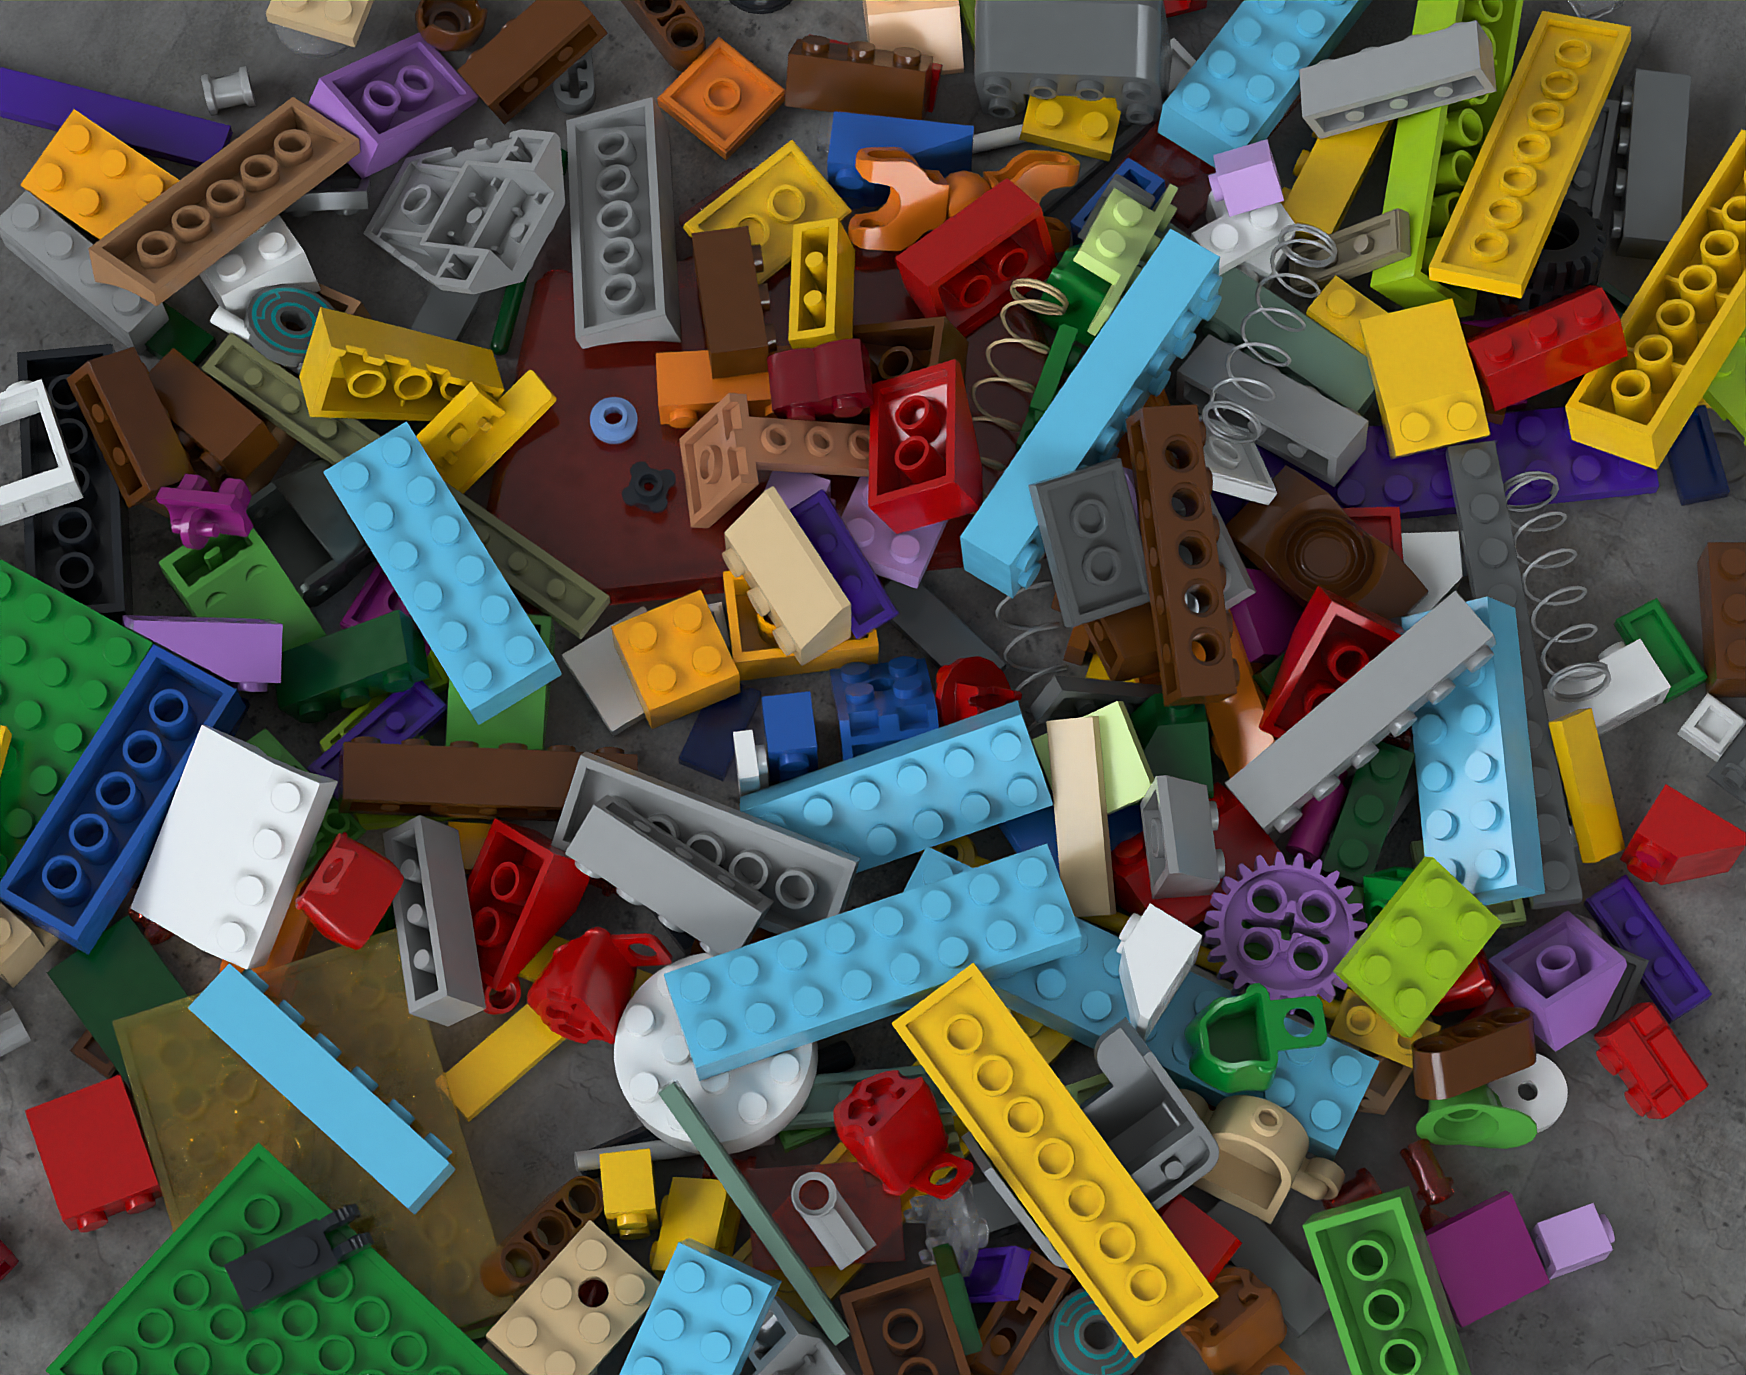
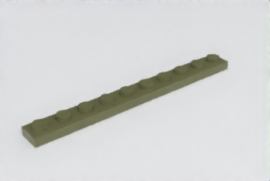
M231 332L201 367L202 371L223 389L332 465L380 438L378 434L356 419L310 417L300 380L273 361L268 360L256 349ZM445 482L511 590L547 616H552L554 621L582 639L610 604V597Z

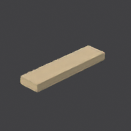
M1099 716L1046 721L1061 882L1075 917L1116 914Z

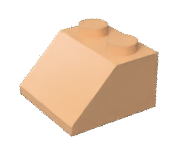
M862 0L867 40L869 43L874 44L876 49L894 51L896 48L901 47L914 48L919 50L921 55L933 56V63L942 64L941 75L964 73L959 0Z

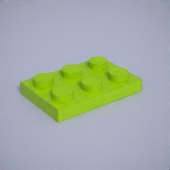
M1424 857L1333 972L1402 1037L1411 1038L1502 922L1434 857Z

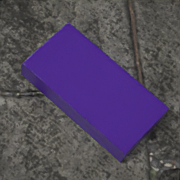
M1018 1246L966 1250L960 1270L970 1304L1017 1301L1031 1251Z

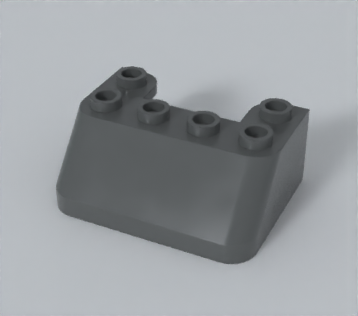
M976 0L974 81L983 114H990L1002 119L1012 118L1026 108V94L1039 99H1052L1056 96H1077L1086 101H1097L1105 97L1116 98L1118 111H1121V114L1126 116V119L1132 123L1148 124L1152 121H1160L1163 104L1168 98L1172 63V50L1163 0Z
M1125 1017L1103 1033L1097 1040L1094 1048L1095 1061L1111 1083L1079 1106L1155 1210H1158L1213 1169L1219 1158V1146L1155 1055ZM969 1131L961 1138L982 1172L1048 1259L1055 1266L1070 1269Z

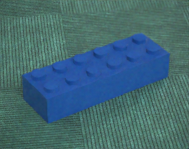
M153 644L1 879L0 902L13 913L89 955L150 859L201 725L210 726L229 735L244 712L246 706L238 691Z

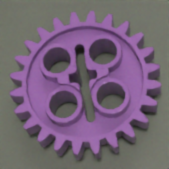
M1277 852L1272 866H1268L1265 859L1258 855L1254 862V872L1244 864H1239L1236 870L1239 882L1227 876L1223 878L1221 887L1227 895L1213 893L1210 903L1219 911H1207L1204 922L1215 927V929L1205 932L1203 942L1218 945V947L1209 952L1207 959L1208 962L1224 963L1218 972L1217 979L1224 980L1229 977L1235 979L1231 990L1233 996L1245 988L1247 989L1253 983H1260L1267 989L1270 1000L1304 996L1317 997V994H1319L1330 1003L1336 995L1332 984L1346 990L1348 985L1333 970L1357 942L1358 939L1354 937L1361 936L1368 928V924L1361 921H1353L1354 918L1361 914L1363 905L1362 903H1347L1354 890L1352 885L1337 889L1335 884L1340 872L1336 870L1325 878L1320 875L1322 869L1321 860L1318 859L1308 869L1304 868V860L1301 853L1297 854L1292 865H1286L1282 852ZM1257 896H1267L1276 903L1277 910L1272 913H1263L1254 906L1252 899ZM1306 906L1319 907L1325 913L1326 921L1321 923L1308 921L1302 913V908ZM1247 921L1254 927L1246 929L1242 927L1241 923ZM1281 925L1290 927V940L1281 939V931L1279 930ZM1325 937L1329 940V944H1322L1317 938ZM1249 943H1259L1267 949L1269 957L1262 961L1251 959L1245 953L1244 946ZM1298 953H1308L1316 959L1318 968L1312 971L1303 970L1296 965L1293 956ZM1296 1009L1289 1011V1015H1293Z

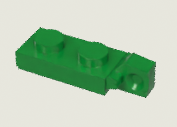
M1065 324L1059 326L1029 405L1015 450H1020L1060 391V384L1064 373L1071 375L1077 366L1082 352V348L1075 346L1079 329Z

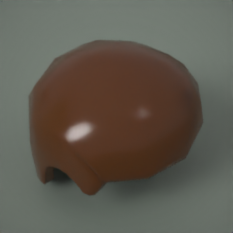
M420 0L415 13V22L422 38L439 51H463L473 46L481 36L485 28L488 9H482L478 0Z

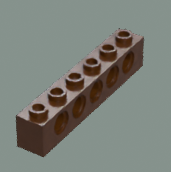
M1197 404L1142 407L1125 420L1164 706L1218 703L1237 694L1240 670L1238 662L1235 658H1232L1230 638L1233 634V620L1230 612L1225 608L1223 594L1226 586V570L1223 563L1219 562L1216 544L1220 535V527L1217 516L1212 514L1210 494L1213 489V476L1210 468L1205 465L1203 447L1206 443V427L1203 420L1199 419ZM1165 450H1169L1177 456L1179 469L1174 468L1168 463ZM1172 497L1179 499L1184 504L1186 509L1185 517L1179 515L1174 510ZM1179 545L1186 547L1190 551L1192 565L1187 564L1181 559L1178 551ZM1186 593L1193 595L1198 601V613L1193 612L1187 606L1185 601ZM1192 641L1198 642L1204 648L1206 654L1205 662L1199 660L1194 655Z

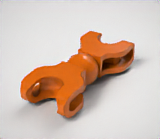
M900 147L862 148L856 154L855 168L862 178L870 183L890 186L891 192L887 203L879 210L855 214L850 219L847 235L850 241L859 248L902 251L914 244L922 234L936 229L947 219L953 217L1006 178L1012 181L1036 203L1040 204L1042 197L1050 190L1072 187L1077 183L1080 162L1068 153L1026 150L1012 158L1004 168L998 171H984L983 177L979 174L962 170L950 173L944 178L939 170H927L920 167L914 157ZM1044 216L1054 252L1066 251L1070 246L1071 232L1059 219Z

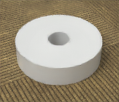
M1536 1053L1537 1061L1534 1065L1486 1085L1499 1096L1503 1107L1515 1109L1530 1116L1536 1122L1537 1133L1552 1126L1563 1112L1567 1102L1568 1089L1564 1075L1557 1065L1550 1059ZM1521 1086L1530 1087L1535 1093V1098L1530 1101L1522 1099L1518 1094V1088Z

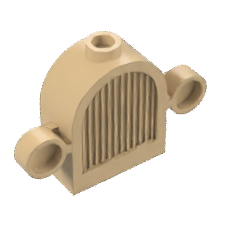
M1179 1089L1219 1146V1158L1216 1165L1210 1172L1192 1185L1257 1216L1269 1224L1275 1218L1290 1188L1314 1200H1329L1338 1195L1345 1180L1344 1171L1331 1160L1320 1157L1307 1159L1305 1157L1309 1149L1307 1132L1301 1123L1287 1110L1259 1097L1234 1095L1221 1100L1215 1110L1212 1111L1209 1109L1205 1099L1199 1094L1187 1089Z

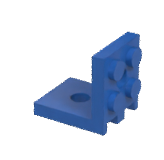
M900 656L891 659L887 663L868 665L863 662H851L843 665L841 668L830 669L831 687L840 729L843 761L939 728L937 706L925 658L915 659L910 656Z

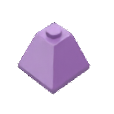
M1569 911L1564 912L1488 959L1489 967L1513 1005L1532 1011L1534 1033L1555 1052L1597 1026L1627 967L1626 959Z

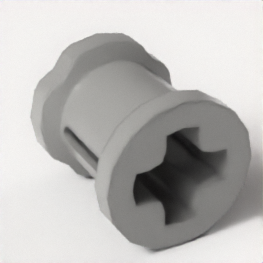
M247 65L239 67V72L212 78L209 74L201 75L204 95L211 116L218 115L219 109L242 104H247L249 108L256 106Z

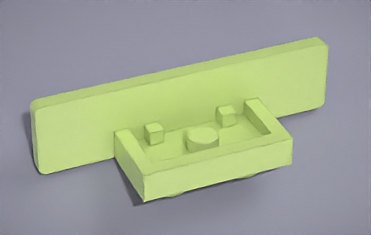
M1171 183L1152 210L1114 188L1073 259L1074 262L1112 284L1087 330L1090 334L1096 336L1103 324L1108 321L1122 300L1120 296L1123 291L1127 293L1142 271V268L1137 266L1139 261L1142 260L1147 263L1158 246L1161 238L1154 235L1156 229L1163 232L1177 210V207L1170 203L1178 188Z

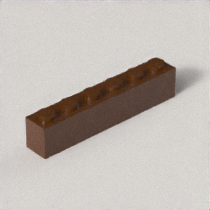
M356 737L351 742L343 743L339 755L338 813L559 822L580 755L584 752H576V748L569 745H554L548 747L547 750H528V746L521 743H505L499 745L498 748H479V744L473 741H455L450 743V746H431L429 741L416 738L403 740L401 744L381 743V740L376 737ZM603 747L595 750V752H589L638 771V754H624V750L617 747Z

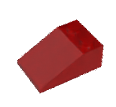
M953 359L872 384L874 405L870 406L868 507L896 534L977 512L983 500V468L960 363Z
M1318 586L1294 628L1258 727L1260 730L1280 738L1406 631L1400 625Z
M494 818L466 884L481 980L494 990L503 992L575 913L591 877L581 872L575 866V860L565 854L566 851L551 846L552 839L534 829Z

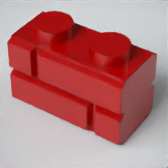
M1653 1002L1638 1003L1620 1015L1617 1020L1609 1023L1593 1037L1600 1047L1596 1051L1600 1063L1610 1074L1614 1076L1619 1074L1628 1088L1624 1092L1628 1104L1642 1117L1647 1115L1649 1119H1664L1709 1085Z

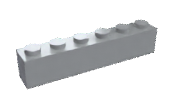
M1454 591L1225 784L1267 835L1275 829L1279 833L1286 831L1303 815L1299 810L1313 797L1321 801L1340 785L1341 781L1337 777L1351 765L1359 769L1368 763L1379 752V749L1376 747L1377 743L1389 733L1397 737L1413 725L1417 720L1414 713L1428 701L1433 705L1442 701L1456 687L1452 681L1466 669L1474 673L1484 666L1494 655L1491 650L1496 645L1494 634L1460 595Z

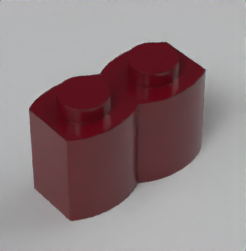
M860 339L836 340L814 348L791 349L767 357L772 411L778 419L815 421V418L827 413H833L835 416L843 418L853 417L860 414L863 408L874 405L869 352Z

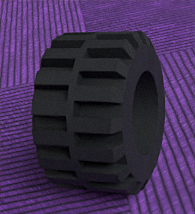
M1569 198L1563 200L1522 299L1501 295V301L1507 305H1517L1518 310L1527 312L1586 286H1597L1607 240L1606 232L1602 231L1603 224L1600 219L1592 218L1593 212L1587 207L1577 206V201Z

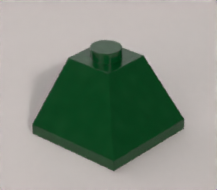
M1163 693L1153 694L1133 711L1129 717L1154 779L1156 776L1167 775L1207 785L1208 798H1214L1205 704L1165 707ZM1139 801V802H1137V803H1135V804H1132V805H1130V806L1140 805L1141 801Z

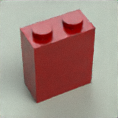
M121 1075L25 1110L61 1219L70 1231L79 1229V1232L84 1233L99 1229L108 1223L107 1217L123 1211H127V1214L146 1211L156 1205L155 1199L166 1195L129 1087Z

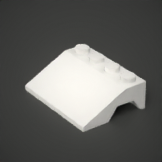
M201 725L131 909L199 949L246 970L265 966L338 781L297 769L267 756L262 750L252 744L210 726Z

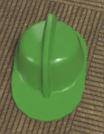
M1485 1084L1448 1099L1429 1100L1428 1113L1421 1117L1416 1124L1417 1136L1423 1141L1435 1145H1468L1508 1149L1531 1142L1537 1135V1124L1530 1116L1518 1110L1503 1107L1499 1096Z

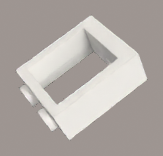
M42 379L34 382L28 380L19 381L10 385L6 391L0 393V426L41 412L58 467L0 487V526L83 498L51 398Z

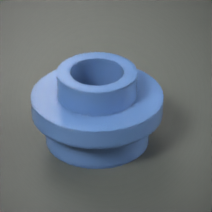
M605 398L599 401L591 411L590 426L592 432L603 442L610 444L622 443L632 437L637 429V412L634 406L623 398ZM611 413H618L622 416V420L617 424H609L605 421V418Z

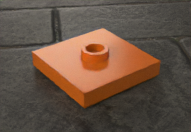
M718 37L657 98V103L661 109L724 160H727L785 102L786 90L721 37Z

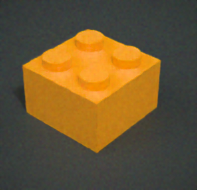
M701 590L611 626L614 647L651 729L741 693L739 672Z

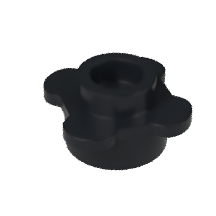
M643 461L634 463L630 468L632 477L629 486L622 491L623 501L629 506L635 505L644 511H651L653 513L663 512L668 507L669 488L673 487L676 483L674 472L667 468L661 471L650 468ZM646 484L654 486L651 491L645 490L644 487Z

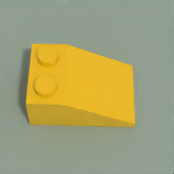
M1453 298L1359 320L1391 459L1482 439L1490 435L1479 384Z

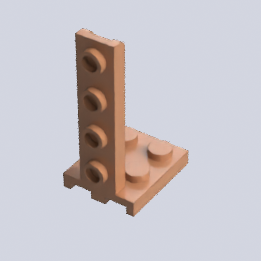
M728 393L679 439L691 527L709 528L759 484L757 470L869 477L870 425L749 417L746 394Z

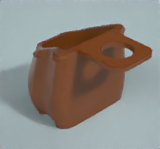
M1225 1265L1211 1283L1219 1297L1180 1325L1179 1330L1181 1334L1195 1347L1213 1375H1262L1265 1369L1274 1365L1286 1368L1289 1375H1306L1304 1370L1279 1347L1286 1337L1287 1326L1284 1323L1278 1294L1274 1289L1260 1281L1250 1269Z

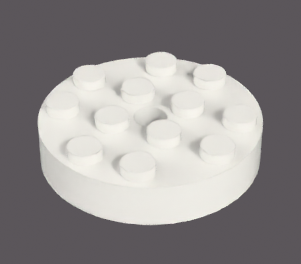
M701 953L680 959L662 968L651 976L630 999L619 1021L615 1036V1070L619 1085L633 1111L644 1126L655 1136L678 1149L700 1154L658 1094L659 1089L674 1080L678 1081L728 1154H732L766 1142L783 1130L795 1118L806 1102L814 1084L818 1064L817 1041L699 1081L667 989L664 973L713 957L708 953Z

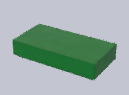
M1658 598L1615 620L1613 625L1625 644L1629 645L1641 639L1670 684L1671 688L1663 701L1664 704L1705 683L1708 676Z

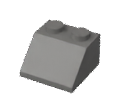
M1167 775L1156 776L1140 803L1152 899L1211 895L1219 884L1220 879L1225 876L1224 854L1222 849H1215L1213 831L1218 829L1219 824L1217 804L1215 801H1209L1207 785Z

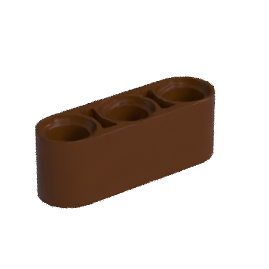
M620 0L668 64L675 70L684 72L706 50L705 28L685 0ZM656 6H664L669 8L667 11L663 13H654L650 11L652 8ZM681 40H691L695 42L693 45L688 47H681L676 45V43Z
M1522 1007L1496 1009L1414 1041L1411 1044L1416 1096L1426 1100L1448 1099L1534 1065L1537 1060L1532 1011Z
M576 1176L550 1193L484 1259L480 1266L479 1274L485 1289L494 1296L508 1297L537 1279L589 1220L593 1222L600 1215L604 1208L603 1190L599 1183L587 1176ZM569 1197L575 1200V1202L578 1205L579 1212L572 1208L569 1202ZM537 1228L544 1232L548 1244L540 1239ZM505 1260L509 1261L515 1268L516 1277L507 1270Z

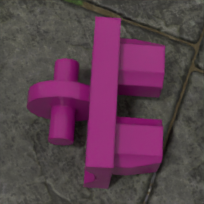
M185 474L177 488L161 487L156 496L158 503L164 504L169 511L172 532L180 534L183 545L189 549L200 550L205 547L210 537L217 538L219 534L248 537L254 526L246 513L252 495L241 479L226 478L219 491L213 492L208 481L200 475Z

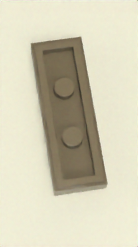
M1397 208L1332 233L1329 236L1335 242L1338 250L1334 262L1329 266L1315 268L1296 263L1289 258V273L1307 277L1315 282L1320 290H1323L1335 275L1346 281L1410 257L1409 213ZM1322 239L1314 240L1330 248ZM1309 243L1291 249L1298 255L1311 260H1325L1331 256L1323 248ZM1290 277V286L1297 291L1306 294L1316 292L1315 287L1308 282ZM1290 291L1291 294L1296 295L1300 298L1302 297Z

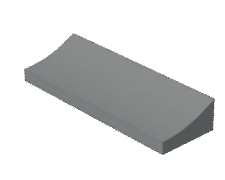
M650 97L566 120L576 340L582 349L629 341L682 342L669 125L654 98Z
M587 751L580 755L551 846L567 851L592 806L608 794L773 900L774 903L760 924V928L779 935L844 913L861 859L860 857Z

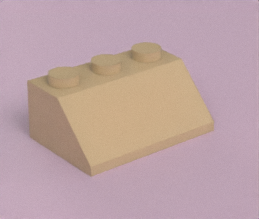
M772 486L765 490L724 532L726 551L722 552V556L734 577L737 578L743 575L751 588V590L747 591V595L757 613L761 617L768 614L776 626V629L772 632L780 649L786 656L793 653L800 665L803 666L851 638V603L775 487Z

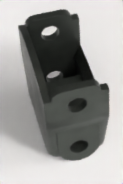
M323 458L314 459L295 472L265 486L252 496L246 510L248 517L254 525L253 528L267 545L308 608L318 607L346 587L363 568L376 560L323 471L333 466Z

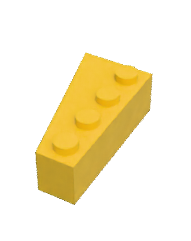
M323 307L319 309L299 376L310 417L432 421L470 382L474 383L496 401L502 397L504 392L495 357L490 349Z

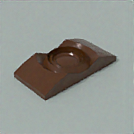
M1287 465L1272 479L1277 495L1269 505L1249 501L1225 525L1235 547L1304 609L1318 586L1385 619L1407 616L1428 595V589L1388 545L1358 526L1328 492Z

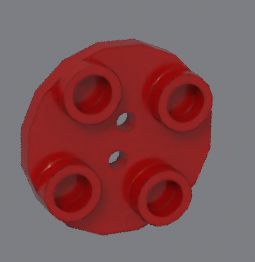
M980 656L959 658L952 664L943 665L936 675L937 689L935 702L939 728L1014 701H1019L1022 698L1020 691L1011 690L1004 672L993 661Z

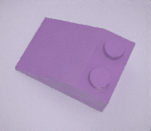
M417 33L319 78L307 106L359 138L361 152L347 163L364 179L398 162L476 103L479 96L437 49L428 44L420 33Z
M122 615V625L230 681L231 687L238 688V691L266 692L267 683H281L283 624L270 619Z

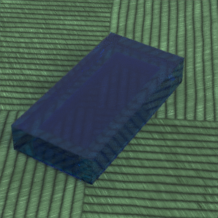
M1697 406L1667 453L1681 506L1725 498L1730 492L1706 406Z
M740 683L741 693L702 708L678 758L679 764L724 781L735 757L733 732L748 729L760 703L762 692Z

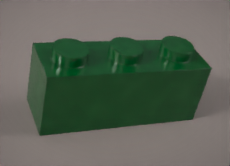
M396 610L282 652L281 683H275L279 709L301 723H316L326 719L329 713L343 708L362 707L368 704L371 698L388 692L398 693L410 689L413 683L430 678L423 634L412 618L402 611Z
M1380 741L1376 744L1379 752L1368 763L1356 770L1320 875L1325 878L1336 870L1340 872L1335 884L1337 888L1351 885L1364 888L1363 876L1374 872L1415 753Z

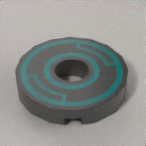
M279 284L264 288L252 297L244 318V327H247V331L250 334L249 341L254 349L268 360L288 367H298L299 363L304 362L320 307L334 309L329 302L316 292L297 285ZM282 322L295 323L302 331L289 330L283 326Z
M1084 1287L1067 1295L1054 1310L1048 1330L1049 1348L1059 1370L1065 1375H1133L1144 1361L1146 1351L1137 1358L1132 1355ZM1095 1323L1106 1325L1113 1334V1342L1110 1346L1099 1350L1090 1347L1084 1338V1331L1088 1326Z

